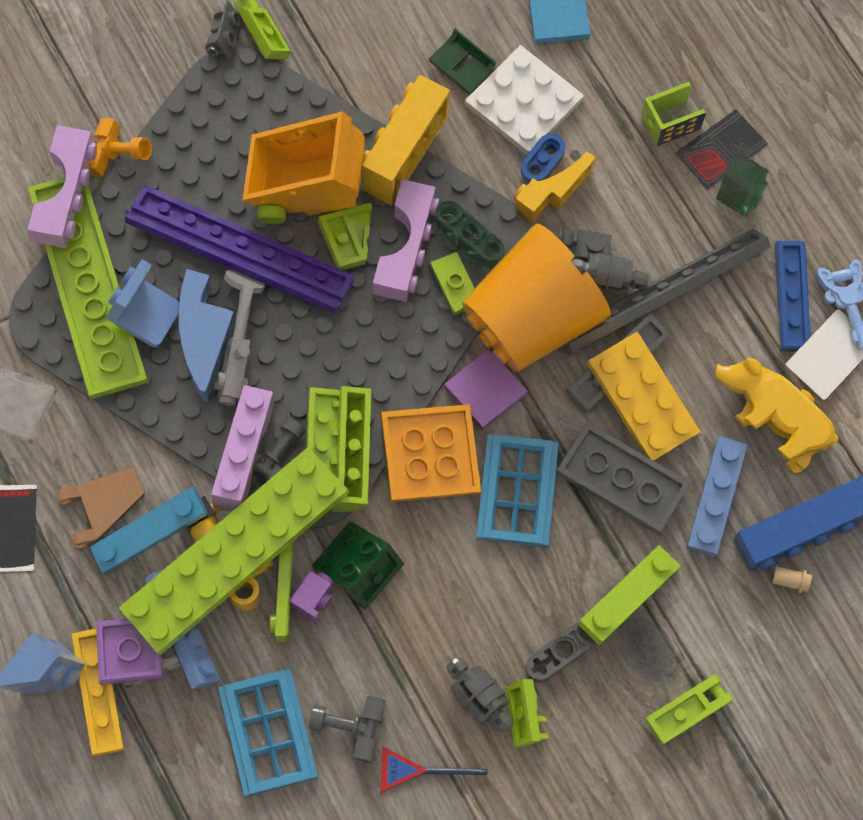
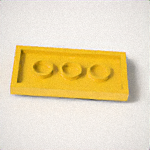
M638 331L588 360V367L644 456L654 461L701 432Z

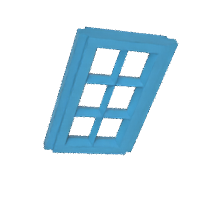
M488 434L476 539L537 547L549 546L559 442ZM503 447L519 449L517 472L500 470ZM525 450L541 451L539 474L523 473ZM500 476L516 478L513 502L497 500ZM522 479L538 481L536 504L520 503ZM496 506L513 508L510 531L494 529ZM519 509L535 510L533 534L516 532Z
M291 669L280 670L218 687L244 797L254 796L318 778ZM277 684L283 708L266 712L260 688ZM254 690L260 714L243 719L237 694ZM285 715L291 740L274 744L268 719ZM262 721L268 746L251 750L245 725ZM293 746L299 771L282 775L276 750ZM270 752L276 777L259 781L253 757Z

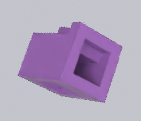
M310 571L291 598V609L317 624L320 620L319 609L324 611L333 598V595L330 593L332 592L331 587L335 582L324 573L319 572L316 575Z

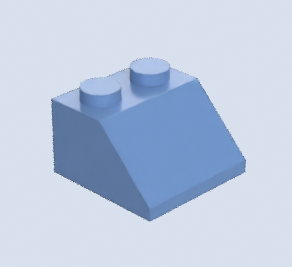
M32 633L1 671L0 688L24 695L66 690L68 686L73 685L78 680L80 671L85 664L61 642Z

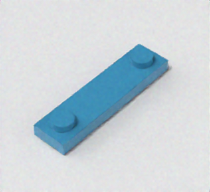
M190 487L92 545L90 549L102 574L107 575L207 516L208 512L196 488Z

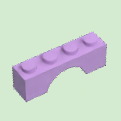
M57 125L50 147V154L53 163L66 173L65 183L59 193L53 198L34 204L27 231L32 242L66 248L69 238L73 239L75 234L76 222L74 218L76 212H80L82 209L83 195H81L83 186H87L89 183L90 169L88 167L90 160H95L97 143H94L91 131Z
M404 179L401 180L395 201L394 217L406 226L410 238L407 244L397 253L380 257L373 280L374 295L407 302L409 293H415L418 283V276H414L416 267H422L425 257V250L421 248L423 241H429L432 224H428L431 215L436 216L440 199L435 198L436 187Z
M243 386L211 493L213 508L232 512L247 499L257 451L264 433L267 432L274 408L272 391Z

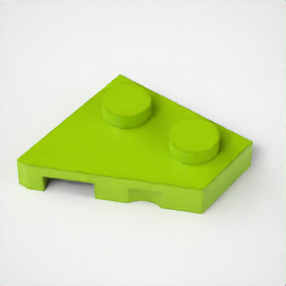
M371 202L322 215L318 218L319 227L336 268L340 270L350 269L366 263L370 215L372 211Z

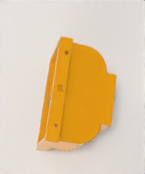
M343 111L252 134L243 201L251 206H281L287 210L286 213L304 212L309 216L356 206L364 153V134L351 123L352 118Z

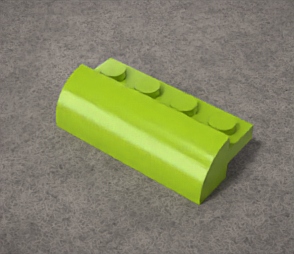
M341 386L340 390L310 387L308 390L306 448L309 447L349 491V494L331 509V512L357 511L368 505L370 388Z

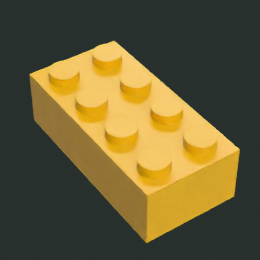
M422 75L418 76L415 83L410 82L408 84L401 105L396 104L389 116L390 122L386 128L381 127L374 140L376 144L371 151L366 150L363 154L361 172L362 191L391 206L396 201L401 180H409L449 116L450 90Z

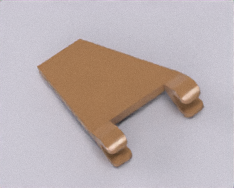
M134 466L77 486L64 487L57 491L61 506H67L79 499L82 500L92 529L82 530L73 534L75 547L80 550L97 542L144 496V491Z

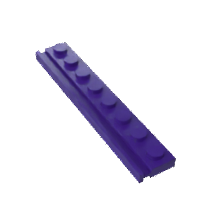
M146 185L132 204L130 212L125 215V223L334 314L338 312L340 304L343 303L354 283L355 276Z

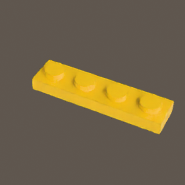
M91 629L72 633L75 656L85 664L80 671L79 682L92 756L96 757L124 751L113 684L100 685L97 630Z

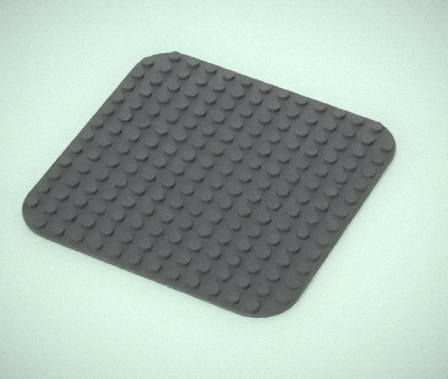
M235 47L232 60H229L224 53L216 57H211L208 54L205 55L188 70L137 137H146L150 140L152 144L150 158L146 161L133 160L130 154H123L91 195L119 288L123 290L126 285L121 280L129 267L132 266L136 269L143 259L152 265L144 280L180 301L181 287L186 270L189 269L209 275L211 289L206 303L234 311L236 321L240 290L232 287L224 280L226 271L231 268L125 223V215L130 212L132 204L145 185L336 267L319 227L318 218L319 216L344 209L309 216L304 212L286 213V221L284 223L266 224L257 219V209L260 205L251 206L243 201L251 135L343 111L352 118L351 123L364 134L365 153L366 150H372L376 144L374 140L381 127L386 128V126L279 61L265 59L258 50ZM426 151L408 181L436 187L435 198L440 200L436 216L431 215L428 224H432L429 241H423L421 248L425 250L422 267H416L414 276H418L417 287L414 294L409 293L407 302L373 294V280L380 257L392 255L400 251L407 244L410 234L406 226L394 217L395 202L391 206L362 191L361 178L356 206L370 202L372 205L367 260L364 265L343 270L354 275L355 278L343 303L340 304L338 312L334 314L265 284L263 292L253 293L245 339L250 340V353L247 357L244 378L248 379V386L272 391L274 398V408L268 429L264 433L257 451L259 455L263 451L270 452L283 434L280 426L287 417L296 420L306 429L308 390L310 387L340 390L341 386L370 388L369 492L386 467L380 418L381 412L427 408L478 335L479 331L477 332L468 322L466 312L453 316L430 267V262L457 252L474 288H476L528 232L529 228L522 213L515 208V205L510 200L429 151ZM46 252L13 297L9 312L11 333L18 348L29 360L90 399ZM178 313L158 347H151L135 337L148 383L92 399V401L216 480L239 399L236 406L218 403L219 398H216L218 390L214 389V386L208 402L201 399L190 377L184 357L179 332ZM306 432L300 441L293 440L279 459L283 464L281 469L306 449ZM257 472L252 474L248 497L267 482V479ZM329 510L308 529L333 525L345 519L353 511L331 512Z

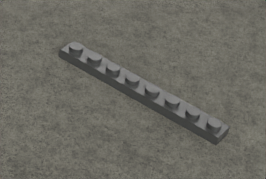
M752 229L648 284L646 289H639L609 305L611 316L606 321L563 346L572 353L584 350L592 342L610 336L620 327L636 322L639 317L650 311L662 308L665 303L675 298L685 296L688 291L699 285L709 283L714 277L723 272L735 269L738 264L758 257L761 252L771 247L768 237Z

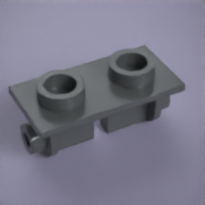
M227 0L224 9H220L214 14L211 27L213 34L209 35L205 49L211 57L224 53L229 60H232L242 19L239 12Z

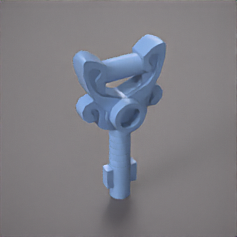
M855 259L848 269L830 272V270L825 268L817 269L814 275L822 289L826 291L824 295L825 303L829 305L835 303L837 308L846 309L854 330L851 331L854 344L858 343L860 350H863V321L857 307L863 300L861 261ZM851 280V284L847 287L835 286V283Z

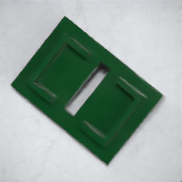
M456 28L449 39L429 58L430 63L469 95L496 70L497 66L495 60ZM469 55H471L472 58L461 69L455 72L454 69L458 67Z

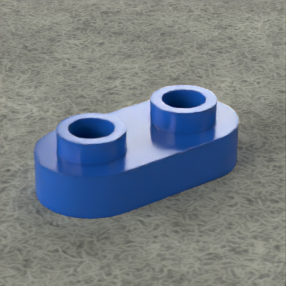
M556 134L542 136L521 164V177L526 183L529 184L533 178L537 181L547 179L563 159L566 145L560 136ZM553 149L555 153L548 154L546 150ZM537 170L539 174L533 175L530 171Z

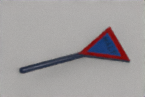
M382 746L381 793L421 774L487 775L488 770L423 768Z

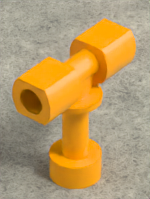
M101 118L94 135L98 140L97 154L95 160H90L89 163L90 176L103 177L109 159H116L119 154H130L133 160H148L152 154L150 140L146 137H134L130 143L119 142L117 138L121 126L114 119Z

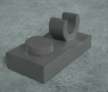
M559 226L554 227L553 234L575 256L573 259L586 262L589 253L609 254L612 235Z

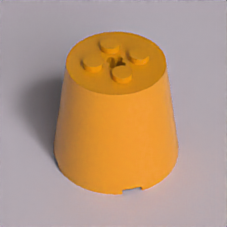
M536 224L530 228L462 302L463 309L468 316V322L480 333L478 335L480 341L487 349L492 348L497 358L516 372L540 360L606 321L611 316V311L605 297L587 271L583 275L571 262V259L575 257L573 253L551 231L541 224Z

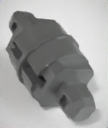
M589 253L586 262L579 259H571V262L582 275L586 271L589 273L602 294L626 296L629 286L632 289L642 290L647 288L649 275L637 270L635 272L632 271L633 261L626 260V258L616 257L613 254Z
M459 657L454 658L446 666L453 680H458L451 687V690L454 692L457 700L463 705V709L467 710L474 720H477L480 724L492 720L491 724L502 733L506 732L514 724L509 712L503 710L510 700L497 684L498 681L493 679L486 670H483L480 665L469 670V665Z

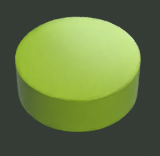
M261 205L257 209V219L266 224H282L286 221L287 210L276 205Z

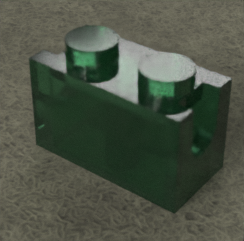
M739 153L724 174L716 199L741 215L746 216L750 208L756 210L764 197L763 193L769 185L765 181L769 170Z

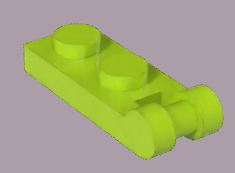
M717 674L707 678L645 718L646 723L662 746L734 700L729 692L726 693L721 687L720 683L722 681ZM707 691H710L715 698L711 703H709L704 695Z

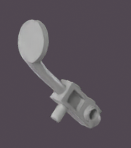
M229 269L225 273L224 280L232 287L239 289L240 296L233 337L226 340L221 372H217L215 376L214 389L218 390L216 398H219L218 403L236 406L243 386H248V379L244 378L247 357L250 353V340H246L245 335L253 293L263 292L265 283Z

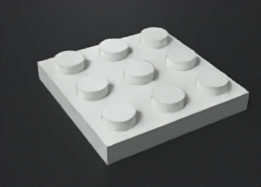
M520 45L465 100V106L524 154L528 155L542 136L551 134L583 101L584 95Z

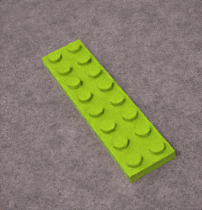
M66 177L28 187L33 207L35 203L47 201L57 195L62 189ZM87 185L83 186L81 195H83L82 209L75 214L76 230L73 239L69 238L66 248L46 244L45 248L90 400L148 383L135 337L106 319L113 306L108 301L116 288H119L91 192Z
M307 447L121 605L119 609L158 655H162L349 494L348 489L314 452Z

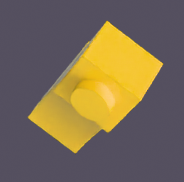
M586 151L574 164L557 175L541 181L533 178L527 186L525 184L521 185L514 195L516 199L515 208L530 223H533L549 204L559 210L593 171L596 157Z

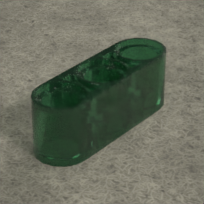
M446 200L437 206L435 226L438 232L481 269L490 272L505 255V245L502 240L457 202ZM445 215H451L455 219L452 221H446L442 217ZM472 233L476 235V238L467 239L463 235ZM493 251L497 253L498 256L495 258H489L485 255V253Z

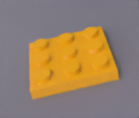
M470 404L381 412L380 418L390 502L481 493Z

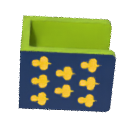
M690 82L645 98L641 117L656 146L702 128L706 115L704 109L663 124L658 116L660 112L687 102L691 90Z

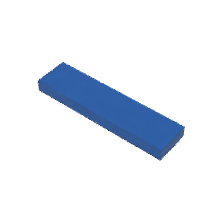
M776 241L775 260L780 352H797L811 337L805 241Z

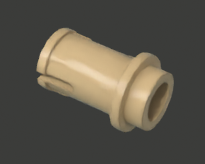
M776 565L772 585L776 584L796 589L799 594H802V591H809L812 575L807 574V570L800 572Z

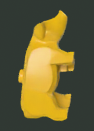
M748 358L731 366L716 364L715 378L731 391L745 396L746 404L742 412L735 416L736 420L746 428L752 425L755 429L766 423L775 434L787 439V443L777 450L788 461L785 466L793 474L803 471L809 465L813 455L827 450L838 442V436L835 433L831 420L814 404V397L805 389L800 391L788 379L763 367L756 359Z

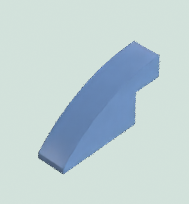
M187 269L179 301L181 345L195 388L201 399L208 402L214 386L215 376L220 369L224 357L226 340L231 337L236 321L234 311L206 303L211 289L209 275Z

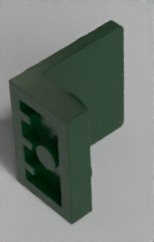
M349 522L316 559L312 567L317 572L324 573L335 583L345 588L356 604L366 610L402 568L404 563L389 543L355 523Z

